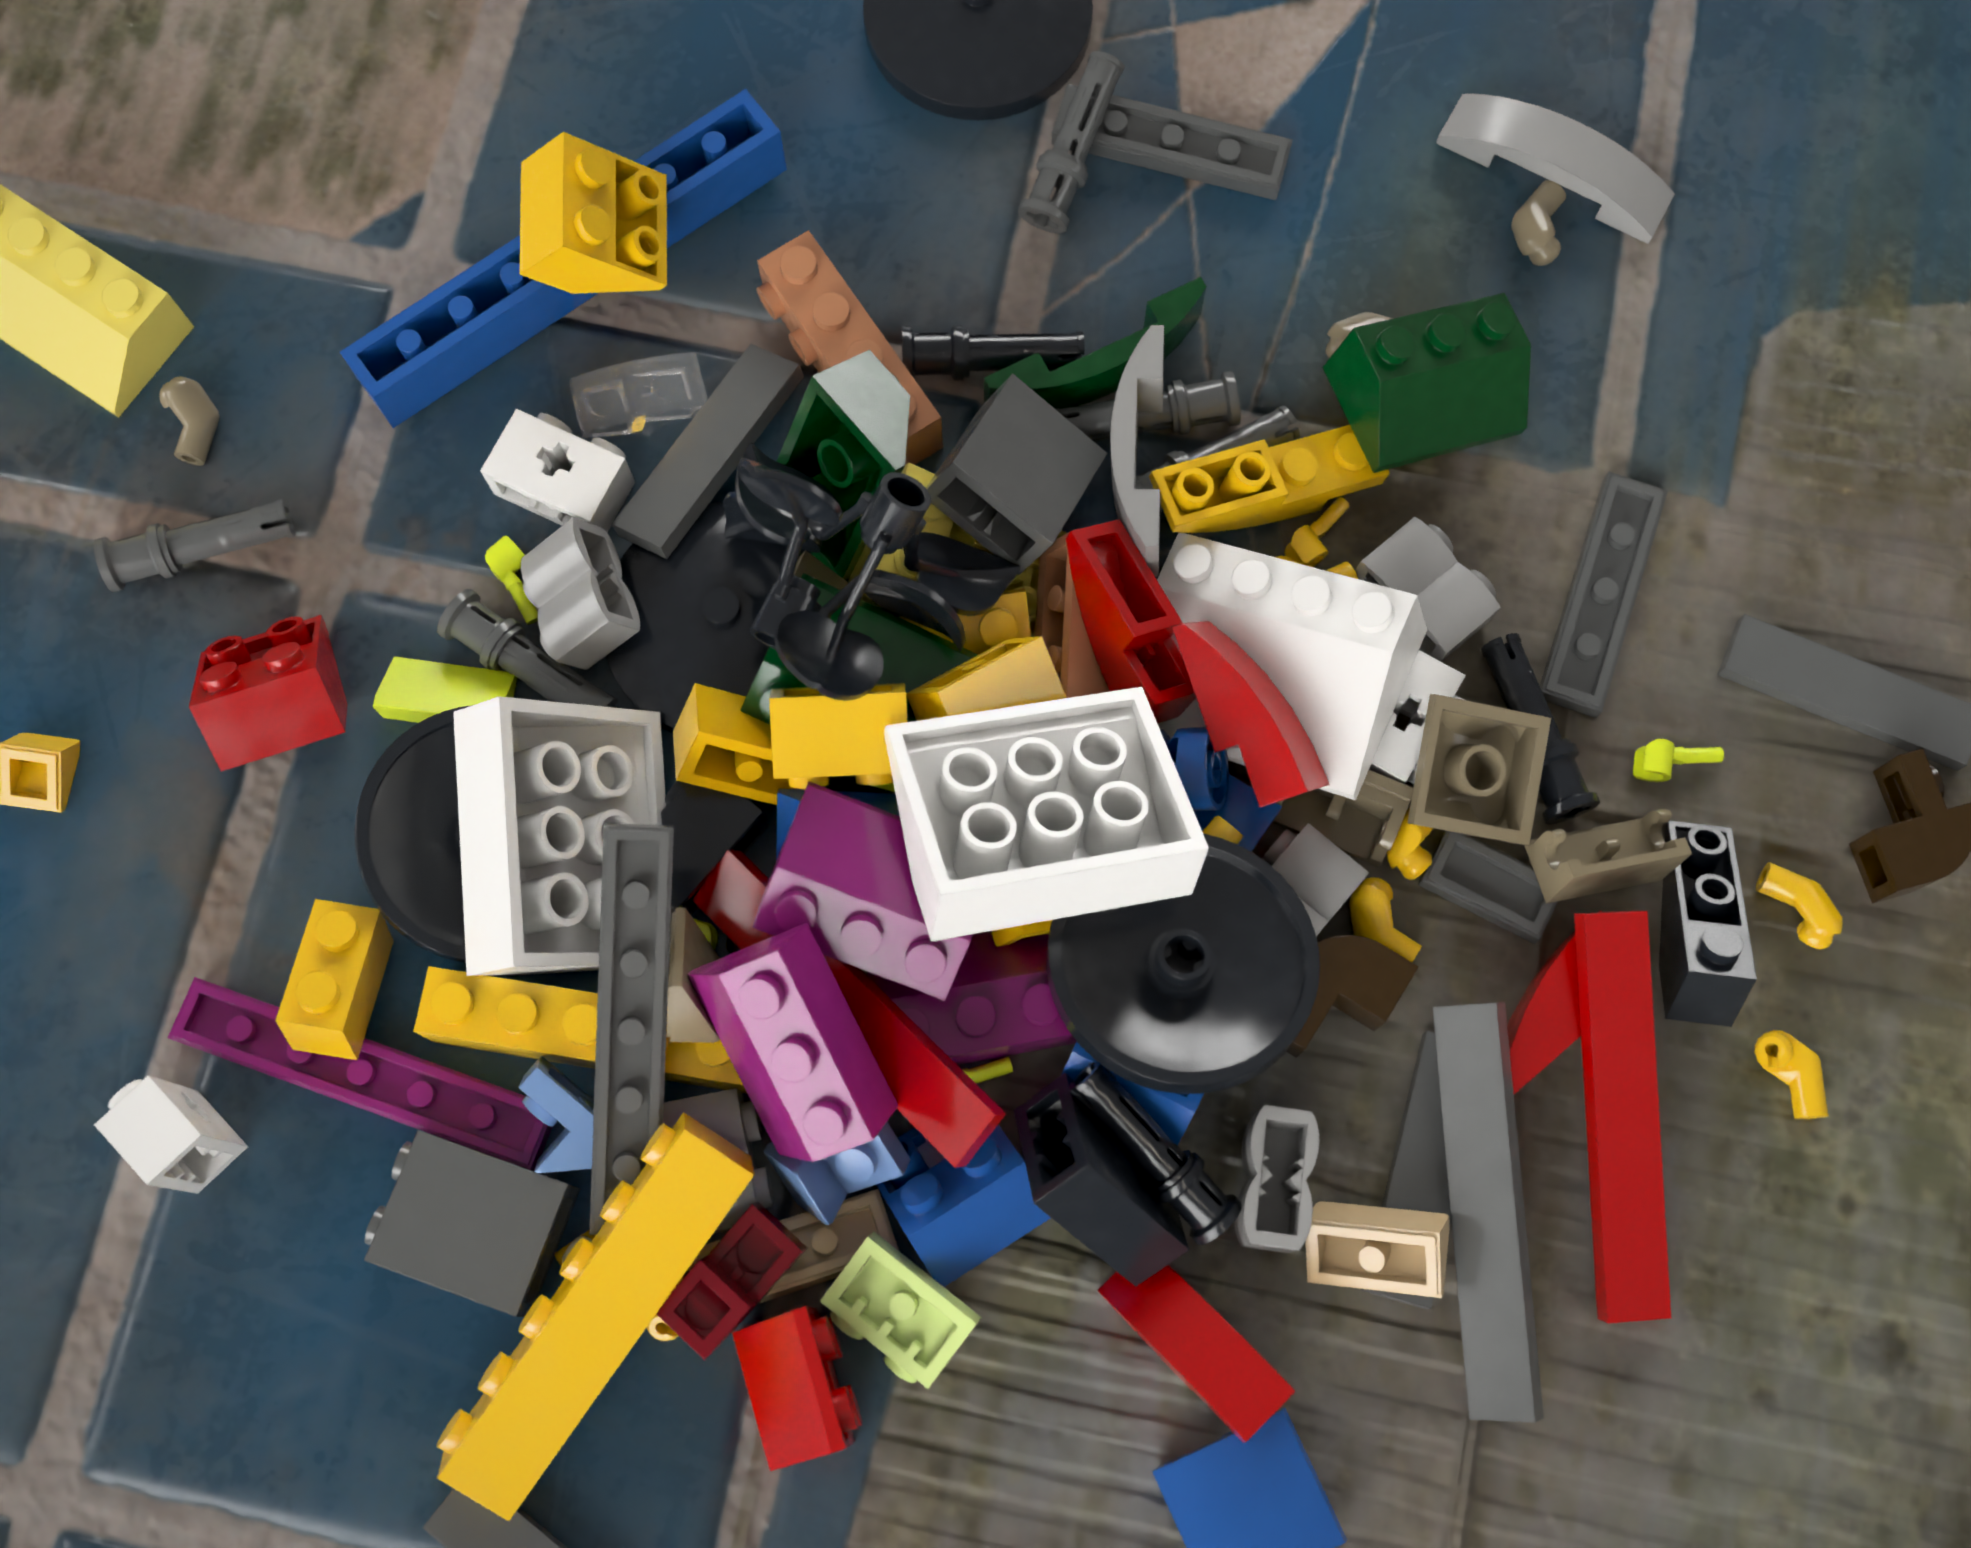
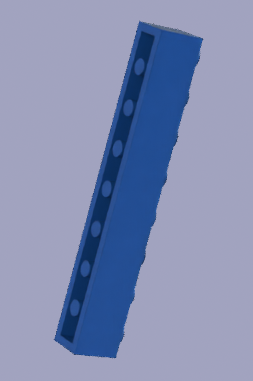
M747 89L736 94L635 160V162L667 176V248L787 170L781 132ZM519 235L341 350L340 354L392 428H395L599 293L572 294L520 275Z

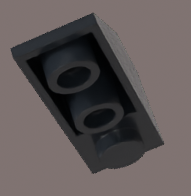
M1669 820L1665 826V842L1686 837L1692 854L1663 879L1659 972L1665 1019L1732 1027L1757 980L1733 831L1729 827Z

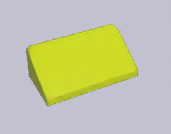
M394 656L375 694L372 707L383 718L419 723L443 711L475 705L499 696L514 698L518 678L506 671Z

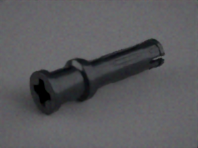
M902 326V362L913 378L915 375H951L954 381H963L964 378H969L970 371H999L1038 352L1048 370H1056L1085 355L1083 331H1076V333L969 335V329H963L962 326H953L950 332H913L911 326Z
M1517 633L1507 634L1505 637L1507 643L1505 644L1500 636L1485 644L1481 648V653L1487 660L1507 709L1551 718L1539 793L1546 807V810L1542 813L1545 824H1557L1583 815L1596 808L1601 801L1597 793L1589 792L1575 760L1579 755L1575 743H1571L1570 739H1562L1523 649L1520 635Z
M1097 1061L1089 1064L1072 1080L1068 1090L1091 1111L1099 1123L1129 1156L1131 1155L1151 1179L1150 1187L1154 1191V1197L1160 1203L1169 1202L1191 1226L1190 1236L1198 1245H1205L1223 1234L1241 1212L1240 1200L1234 1194L1225 1195L1203 1171L1204 1161L1196 1152L1182 1151L1173 1143L1156 1121L1125 1090L1107 1068Z

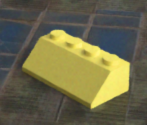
M0 184V339L119 418L195 326L166 291Z

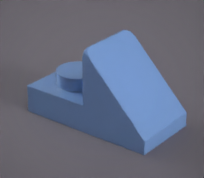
M541 1056L524 1074L518 1087L526 1094L522 1102L544 1124L553 1127L558 1121L565 1129L539 1157L534 1172L550 1173L592 1169L594 1099Z
M886 1122L873 1141L816 1162L779 1155L773 1142L767 1144L763 1151L795 1202L825 1225L833 1223L847 1194L903 1176L911 1160L888 1122Z

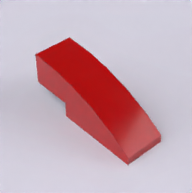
M1120 519L1070 531L1065 539L1072 580L1082 620L1109 691L1143 687L1157 724L1179 717L1196 699L1182 654L1171 638L1174 634L1173 627L1183 624L1182 620Z
M1209 621L1183 623L1173 627L1214 752L1240 748L1259 807L1277 803L1330 785L1315 748L1294 710L1259 665L1236 642Z
M1575 931L1551 954L1530 982L1507 1025L1514 1094L1581 1036Z
M1169 1265L1138 1286H1134L1116 1271L1097 1290L1190 1390L1194 1391L1243 1443H1246L1294 1394L1295 1390Z

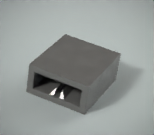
M1012 373L980 407L926 489L930 494L931 503L991 553L1020 565L1018 575H1020L1053 545L1106 457L1107 452Z
M418 1130L413 1142L407 1141L395 1159L392 1168V1179L396 1180V1184L387 1206L381 1205L378 1207L368 1224L365 1244L370 1245L364 1261L515 1317H525L530 1307L539 1297L554 1259V1253L557 1251L581 1189Z

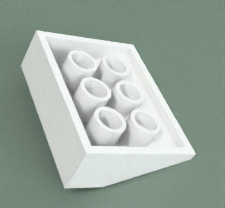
M1178 533L1157 581L1183 623L1211 622L1236 642L1259 665L1290 704L1315 748L1330 784L1319 789L1356 800L1427 632L1418 596L1186 533ZM1174 633L1171 638H1172V640L1174 641L1175 645L1177 646L1178 650L1180 651V648H1179V645H1178V642H1177V639H1176V636H1175V633ZM1197 699L1179 717L1158 723L1159 729H1164L1170 738L1180 728L1206 727ZM1239 747L1227 750L1228 761L1245 766Z
M1143 687L885 726V742L912 882L931 941L1192 895L1209 847Z
M500 696L453 712L467 976L530 975L599 970L604 823L662 825L661 811L666 807L660 712ZM671 909V921H670V942H671V924H672V912H673L672 909Z

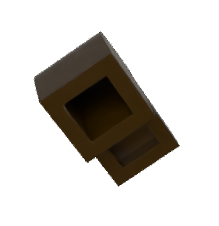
M1923 748L1900 754L1873 771L1893 824L1873 829L1849 843L1872 904L1912 893L1948 876L1964 863L1971 852V802L1947 809L1943 799L1944 784L1936 768L1929 765Z
M1341 935L1318 942L1320 975L1316 999L1302 1030L1287 1052L1297 1058L1306 1050L1332 1006L1372 1031H1376L1386 1023L1419 966L1385 945L1362 936Z

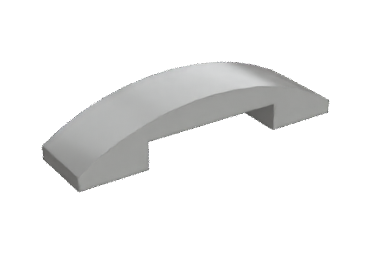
M1462 94L1436 141L1437 144L1489 168L1495 155H1498L1602 205L1595 219L1647 244L1652 239L1675 195L1669 186L1649 166L1615 141L1562 114L1519 100L1483 94Z
M1151 325L1131 354L1116 392L1110 431L1112 490L1117 517L1121 520L1155 577L1159 576L1160 489H1136L1138 412H1163L1164 325Z

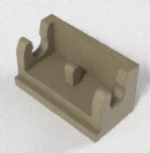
M1368 770L1356 800L1316 789L1277 802L1282 808L1273 823L1298 834L1309 823L1346 854L1379 867L1384 860L1387 850L1391 849L1412 799L1413 787Z
M1668 809L1650 811L1640 819L1568 833L1563 829L1544 832L1539 838L1531 839L1529 846H1524L1546 904L1662 881L1692 854L1686 837L1664 842L1662 825L1665 822H1669L1672 816L1671 811Z

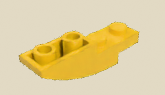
M1346 425L1272 447H1268L1265 439L1153 470L1149 475V479L1154 489H1160V504L1172 532L1205 533L1264 525L1320 511L1329 499L1382 484L1390 472L1387 469L1373 473L1351 426Z

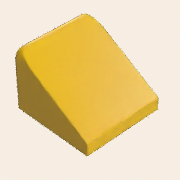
M19 733L1 742L0 804L54 812L66 810L80 756V740L34 733Z

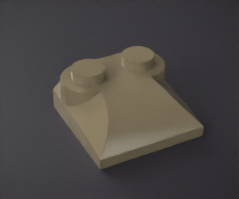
M1430 694L1407 823L1478 838L1529 846L1551 718L1438 694Z

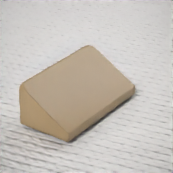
M1326 1201L1318 1202L1313 1207L1312 1223L1306 1239L1307 1282L1442 1298L1445 1286L1449 1241V1215Z

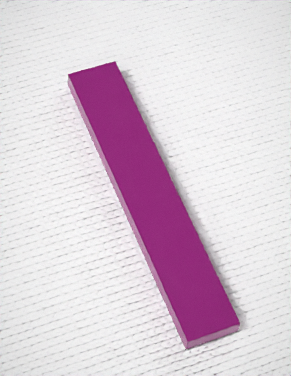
M194 977L167 1037L168 1039L526 1169L535 1170L552 1127L544 1124L525 1107L522 1100L526 1096L364 1038L358 1060L292 1050L275 1021L280 1007Z

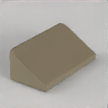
M676 908V911L672 912L667 1037H670V1042L714 1043L718 1042L720 1038L687 974L693 969L720 958L686 908Z

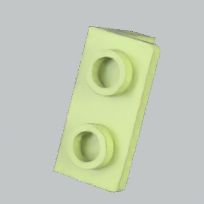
M872 1232L867 1236L820 1300L823 1305L832 1311L830 1317L840 1330L852 1338L858 1340L867 1339L885 1354L884 1362L893 1373L910 1383L918 1381L927 1389L940 1375L982 1318L876 1232Z

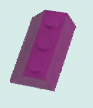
M808 781L761 898L752 928L775 936L807 923L823 955L945 1000L973 934L937 941L930 940L912 882L900 816Z
M807 923L693 969L687 974L779 1155L816 1162L875 1139L897 1109L898 1104Z
M992 931L973 934L945 1000L867 971V976L957 1065L1070 1045L1077 1042L1062 1021L1049 988L1046 970V950L1049 933L1025 937L1010 945L999 947L994 943Z

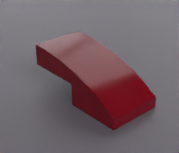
M755 1202L745 1211L712 1251L694 1265L670 1293L656 1314L699 1356L706 1360L759 1304L808 1247L761 1203Z

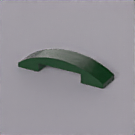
M1199 277L1147 301L1143 329L1054 371L1049 372L1038 352L984 377V403L1012 373L1054 409L1077 407L1116 392L1131 354L1151 325H1164V359L1180 345L1201 315L1207 286L1203 279Z

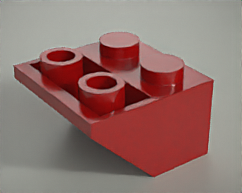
M322 615L306 620L298 616L285 618L271 625L264 633L245 639L237 635L224 637L213 642L205 651L201 652L189 709L221 772L345 733L348 704L327 626Z
M805 1306L732 1332L770 1471L844 1450L855 1442L852 1430L862 1426L863 1423L852 1385L839 1386L832 1360L843 1357V1352L835 1324L831 1317L827 1318L825 1316L820 1318L817 1308Z

